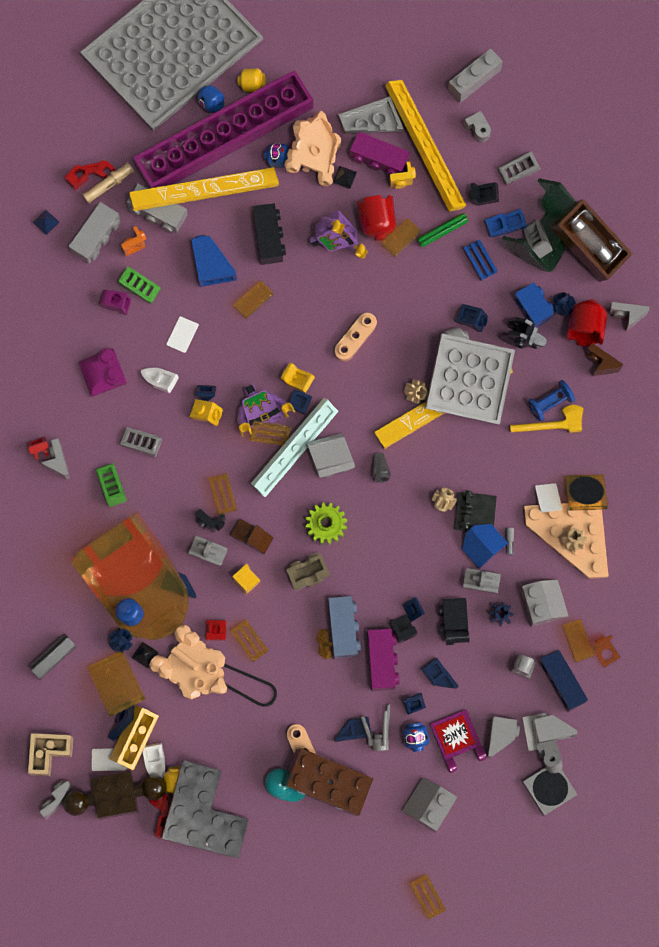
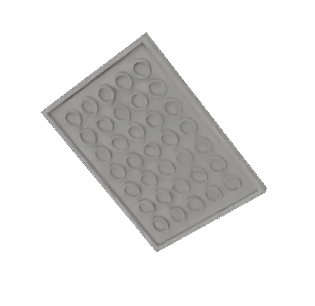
M143 0L80 53L149 128L155 131L197 96L202 87L210 85L263 40V36L228 0Z

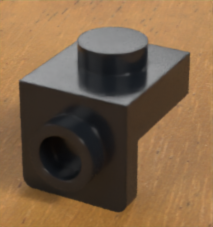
M496 182L483 185L471 183L469 197L478 206L499 202L498 184Z
M201 509L195 514L196 523L203 529H209L212 533L216 530L220 531L226 524L224 522L226 517L223 513L215 521Z

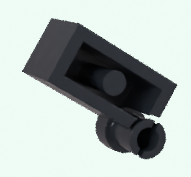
M466 598L443 599L442 605H439V616H443V624H440V635L444 636L446 646L454 645V643H469Z

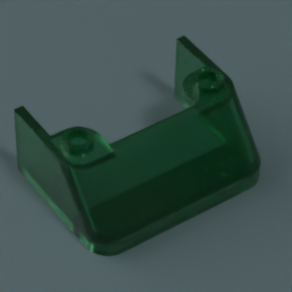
M539 178L537 182L546 191L541 200V206L545 211V215L540 222L553 250L539 258L528 245L526 239L503 236L502 240L517 257L542 271L552 272L568 247L550 227L575 202V199L561 182Z

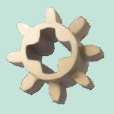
M415 379L412 380V383H406L404 393L407 396L406 400L419 404L420 400H425L428 392L425 387L426 383Z
M442 488L441 491L437 489L431 499L435 502L434 507L443 512L447 511V509L452 510L457 501L454 498V492L448 488Z
M574 527L570 531H565L566 537H563L562 543H567L566 550L570 549L576 553L577 550L584 549V543H587V537L583 536L584 530L580 531Z

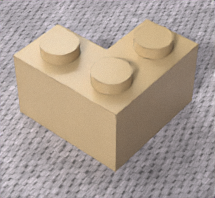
M31 733L28 774L31 776L51 777L52 757L72 758L73 737L71 735Z

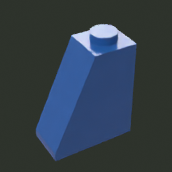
M199 235L191 239L200 287L237 281L235 269L210 236Z

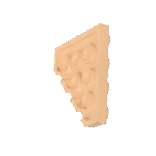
M601 501L590 505L578 502L561 503L562 510L541 512L540 505L524 506L525 526L529 530L537 534L542 541L556 550L567 562L575 566L588 579L608 578ZM574 527L580 531L584 530L583 536L587 537L584 549H579L576 553L570 549L566 550L567 543H562L563 537H566L565 531H570Z

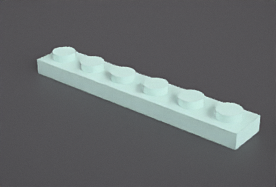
M323 398L251 482V485L262 496L266 497L308 448L307 442L314 441L338 413V410L328 399Z

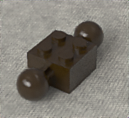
M131 771L92 778L93 794L85 795L78 790L70 791L63 799V807L69 815L79 816L88 807L96 805L99 820L139 813L136 797L145 796L151 801L160 800L166 794V783L162 777L151 775L142 784L134 786Z

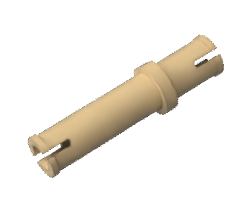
M127 162L115 172H110L108 177L83 193L82 196L90 204L114 185H119L121 180L134 173V170Z

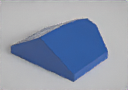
M492 524L474 525L466 532L462 549L480 569L508 545V542Z

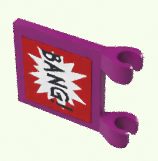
M467 710L430 724L450 773L457 771V765L453 757L470 750H475L479 761L486 759V753Z

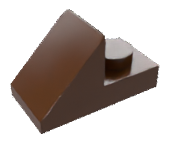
M593 343L586 352L589 360L600 364L593 376L619 373L623 366L621 362Z
M242 519L238 521L231 533V537L264 555L274 537L258 525L253 526Z

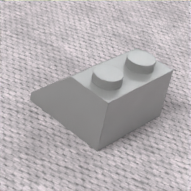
M558 579L539 581L521 587L520 591L531 627L568 617Z
M422 778L402 812L436 833L457 796L441 786Z

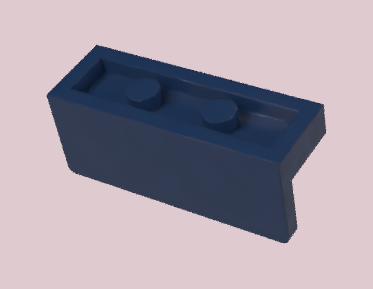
M560 650L540 658V665L568 712L588 701Z

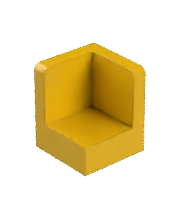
M248 564L244 565L232 576L233 581L245 594H248L261 582L250 570Z

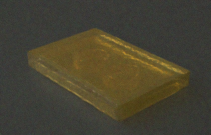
M119 651L87 667L110 717L146 699L124 652L121 653Z

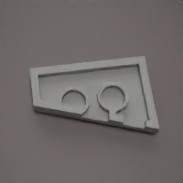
M391 97L339 114V120L345 133L403 132V126Z

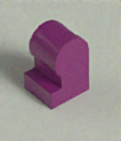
M103 290L99 305L105 309L127 315L131 298L127 293Z

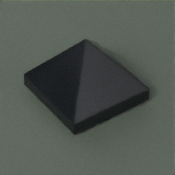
M339 166L333 183L351 189L357 172Z
M142 642L132 659L149 668L150 661L159 652Z

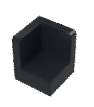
M407 615L396 620L392 619L389 622L399 644L416 637L418 634Z

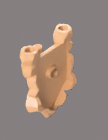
M318 111L312 118L296 120L293 126L296 140L293 141L292 149H289L287 153L288 159L285 161L284 166L287 172L297 173L301 165L304 172H309L310 169L317 171L318 183L322 186H330L333 183L332 175L334 174V166L332 164L335 162L337 150L341 147V137L337 133H332L333 129L327 121L325 113Z
M180 625L176 629L174 636L180 643L172 649L167 659L164 656L156 655L150 661L149 666L152 671L158 672L162 678H169L174 684L177 683L179 689L182 690L183 696L192 700L199 697L200 694H210L211 692L218 694L227 693V686L223 679L224 672L221 669L224 667L225 656L221 651L207 648L205 643L199 641L200 637L197 633L192 632L187 625Z

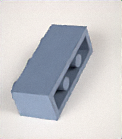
M352 596L329 598L328 605L334 659L357 657L358 651H361L360 640H356V632H359L358 620L354 621V613H357L356 601H352Z

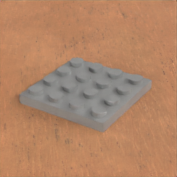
M440 334L425 409L500 425L515 350Z

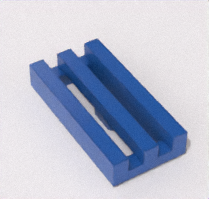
M480 239L469 246L463 247L466 256L481 281L498 272ZM476 247L480 249L491 271H489L488 267L486 266L484 260L482 259ZM470 250H473L486 274H482Z

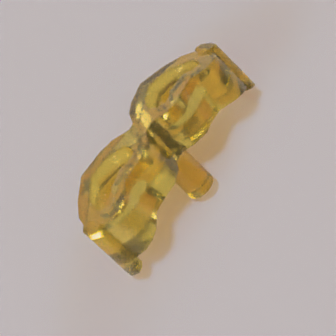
M321 629L316 638L320 644L319 654L324 659H332L329 647L332 646V643L328 642V630Z

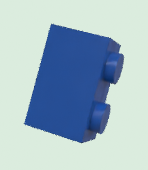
M534 282L516 292L514 300L525 318L533 322L537 328L551 320L555 310L553 305L543 297L545 294L540 286L537 287Z

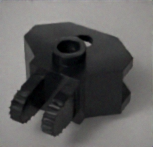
M519 317L507 320L508 328L513 331L502 333L501 338L504 342L521 349L528 346L535 349L546 346V337L537 333L538 328L534 326L533 322Z

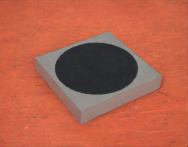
M544 768L523 781L543 816L578 795L562 770L558 773H550Z

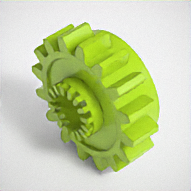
M323 502L321 508L315 505V512L309 511L311 517H306V521L310 524L305 525V527L310 529L308 536L313 535L314 542L320 540L321 545L324 542L331 545L333 540L336 543L338 542L339 536L344 537L342 530L347 531V526L343 525L347 523V519L342 518L345 512L339 513V506L334 509L332 503L326 507ZM324 520H328L332 525L325 528L321 523Z

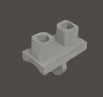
M195 536L188 554L221 567L228 548Z
M466 568L463 588L498 594L501 574Z

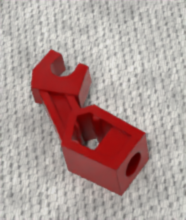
M101 160L99 163L83 166L76 165L65 176V181L76 191L89 180V175L95 174L105 179L107 175L104 173V170L109 169L112 172L115 171V168L108 161ZM79 172L83 173L82 177L80 178L76 176L77 174H79Z
M166 794L160 800H150V804L162 812V815L158 818L155 833L156 838L162 839L161 835L164 828L162 824H164L163 820L166 819L169 810L168 796Z

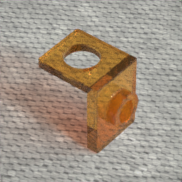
M612 635L599 637L594 641L596 644L592 647L604 668L621 658L610 642L613 639ZM605 649L611 650L613 653L612 659H603L602 651Z

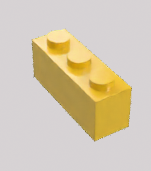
M134 705V719L121 733L109 760L134 770L159 716Z

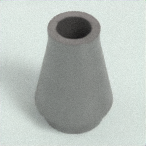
M374 454L372 477L378 483L389 481L391 472L385 454Z

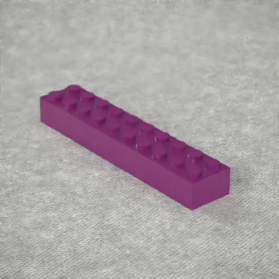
M294 70L134 156V164L149 189L173 185L312 110L313 98Z

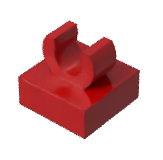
M45 436L27 442L30 454H34L36 460H39L38 453L40 451H43L46 457L49 456L47 450L49 446Z
M207 620V641H226V620Z

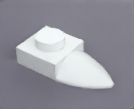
M161 368L141 370L142 376L148 383L152 384L154 388L167 393L172 391L179 379L177 374Z
M162 742L145 745L142 752L148 774L163 778L166 760Z

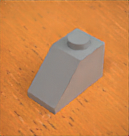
M547 713L536 715V719L532 721L537 744L554 739L556 741L568 739L578 734L576 729L554 715L548 716Z
M501 717L492 718L487 758H492L512 743L515 737L519 736L520 725H517V720Z

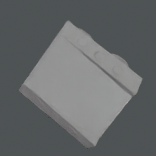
M343 433L307 442L308 451L319 478L326 479L335 473L346 472L355 468Z

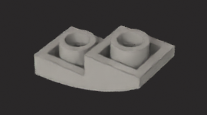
M61 781L54 786L52 795L56 800L52 801L51 799L42 805L43 809L40 811L45 819H48L62 805L65 795L70 792L72 787L70 782L66 781L64 783Z

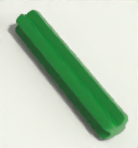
M462 213L418 237L419 245L425 247L468 223L465 213Z

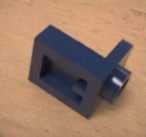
M462 304L455 321L458 324L474 327L478 332H482L483 328L487 325L488 315L482 308Z

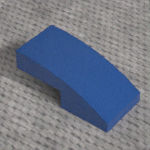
M522 209L505 215L501 213L485 219L491 237L509 234L527 227Z

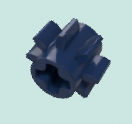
M566 292L555 295L554 303H552L554 312L562 316L572 313L573 305L576 304L574 297Z
M503 601L498 607L494 604L492 607L495 612H489V615L494 617L492 623L498 622L500 627L503 622L510 624L508 617L514 615V613L509 612L511 605L506 607ZM500 610H503V614H506L503 618H500V615L497 614Z
M118 628L109 634V638H111L109 646L113 651L123 653L132 647L133 644L130 642L132 635L128 630Z

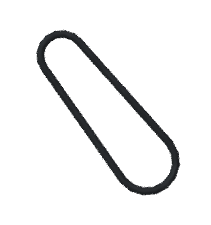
M224 664L226 668L272 687L274 698L271 702L262 704L226 684L227 688L262 707L270 706L275 702L277 690L270 682Z

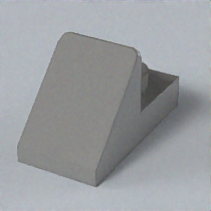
M612 302L609 307V315H613L615 318L627 317L626 331L643 319L649 311V306Z
M58 438L51 440L50 453L52 458H56L41 462V464L47 470L65 479H70L61 443Z

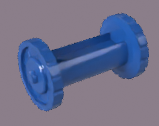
M564 380L558 382V389L538 401L532 398L527 400L531 412L538 421L544 420L543 413L561 402L567 400L569 403H573L575 401L572 390ZM558 392L563 394L562 398L557 397Z

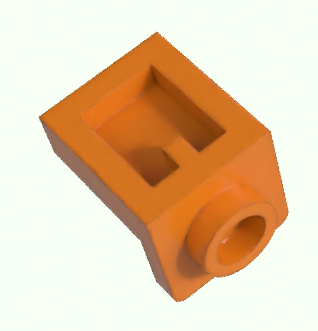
M136 226L133 227L136 237L127 238L121 244L125 257L146 247L144 242L146 236L142 229L138 230Z

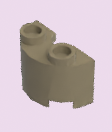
M311 554L307 557L308 561L304 563L296 561L290 564V568L286 569L295 591H299L306 586L307 588L324 581L323 578L330 577L322 554Z

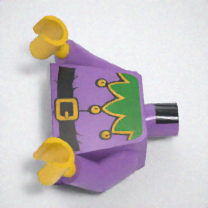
M339 210L329 216H323L315 224L316 235L310 237L313 247L322 244L328 251L347 248L355 252L357 257L365 258L368 251L363 244H358L356 228Z
M254 385L244 388L247 398L241 401L242 406L238 409L237 423L240 435L243 437V433L246 431L251 435L283 419V413L286 418L289 417L288 411L295 412L292 404L287 403L274 393H268L266 390L257 392Z

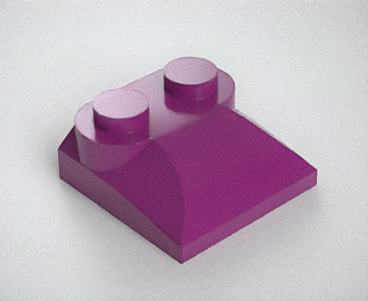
M113 348L103 349L98 354L78 362L91 397L127 384Z

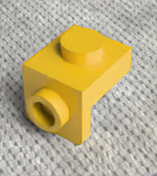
M410 161L406 162V172L390 174V188L401 189L407 185H412L413 178H416L415 167H411Z
M293 363L288 364L281 376V379L288 387L304 393L307 392L315 378L313 374L298 369Z
M195 399L189 417L193 420L205 421L213 426H218L223 409L214 402Z

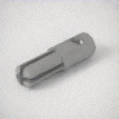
M506 528L507 555H513L514 528Z

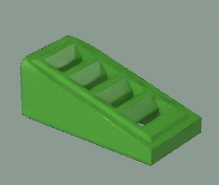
M130 267L126 268L118 281L119 286L152 304L161 290V287ZM132 276V279L130 280V282L127 283V280L129 279V277ZM136 280H139V282H138V284L136 285V287H133V285H134V283L136 282ZM143 284H146V286H145V288L143 289V291H142V292L139 291L140 288L142 287V285H143ZM149 288H153L149 296H147L146 293Z
M114 463L96 469L109 507L126 502L127 498ZM113 472V474L109 476L102 477V475ZM115 479V481L105 484V482ZM118 486V488H116V489H114V490H111V491H108L109 489Z

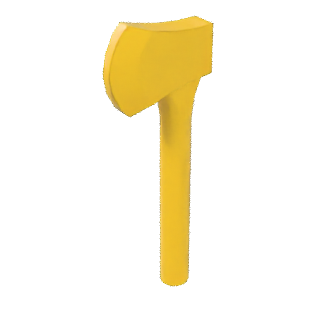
M569 405L562 410L565 420L510 425V432L565 429L569 433H578L582 431L581 424L584 408L578 405Z

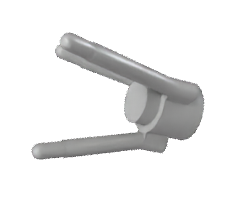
M387 704L383 715L382 734H375L374 739H372L365 717H361L368 738V746H373V751L389 750L390 704Z

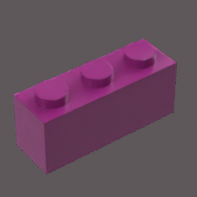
M358 132L350 149V158L353 161L365 163L374 170L380 169L385 171L389 176L390 174L403 173L410 156L409 151L362 132Z
M392 629L368 630L372 691L395 690L396 684H399V673H395L394 665H398L397 653H393V646L396 645V634H392Z

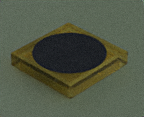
M604 474L565 476L569 511L607 510L608 503Z

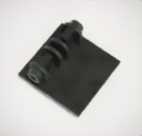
M466 490L465 493L458 492L455 530L468 531L474 525L492 524L494 526L497 496L473 494L469 490Z

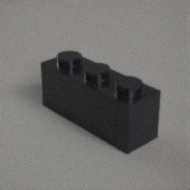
M275 203L253 206L261 265L283 262L286 249L285 244H281L280 238H284L282 227H278V220H281L280 210L276 209Z

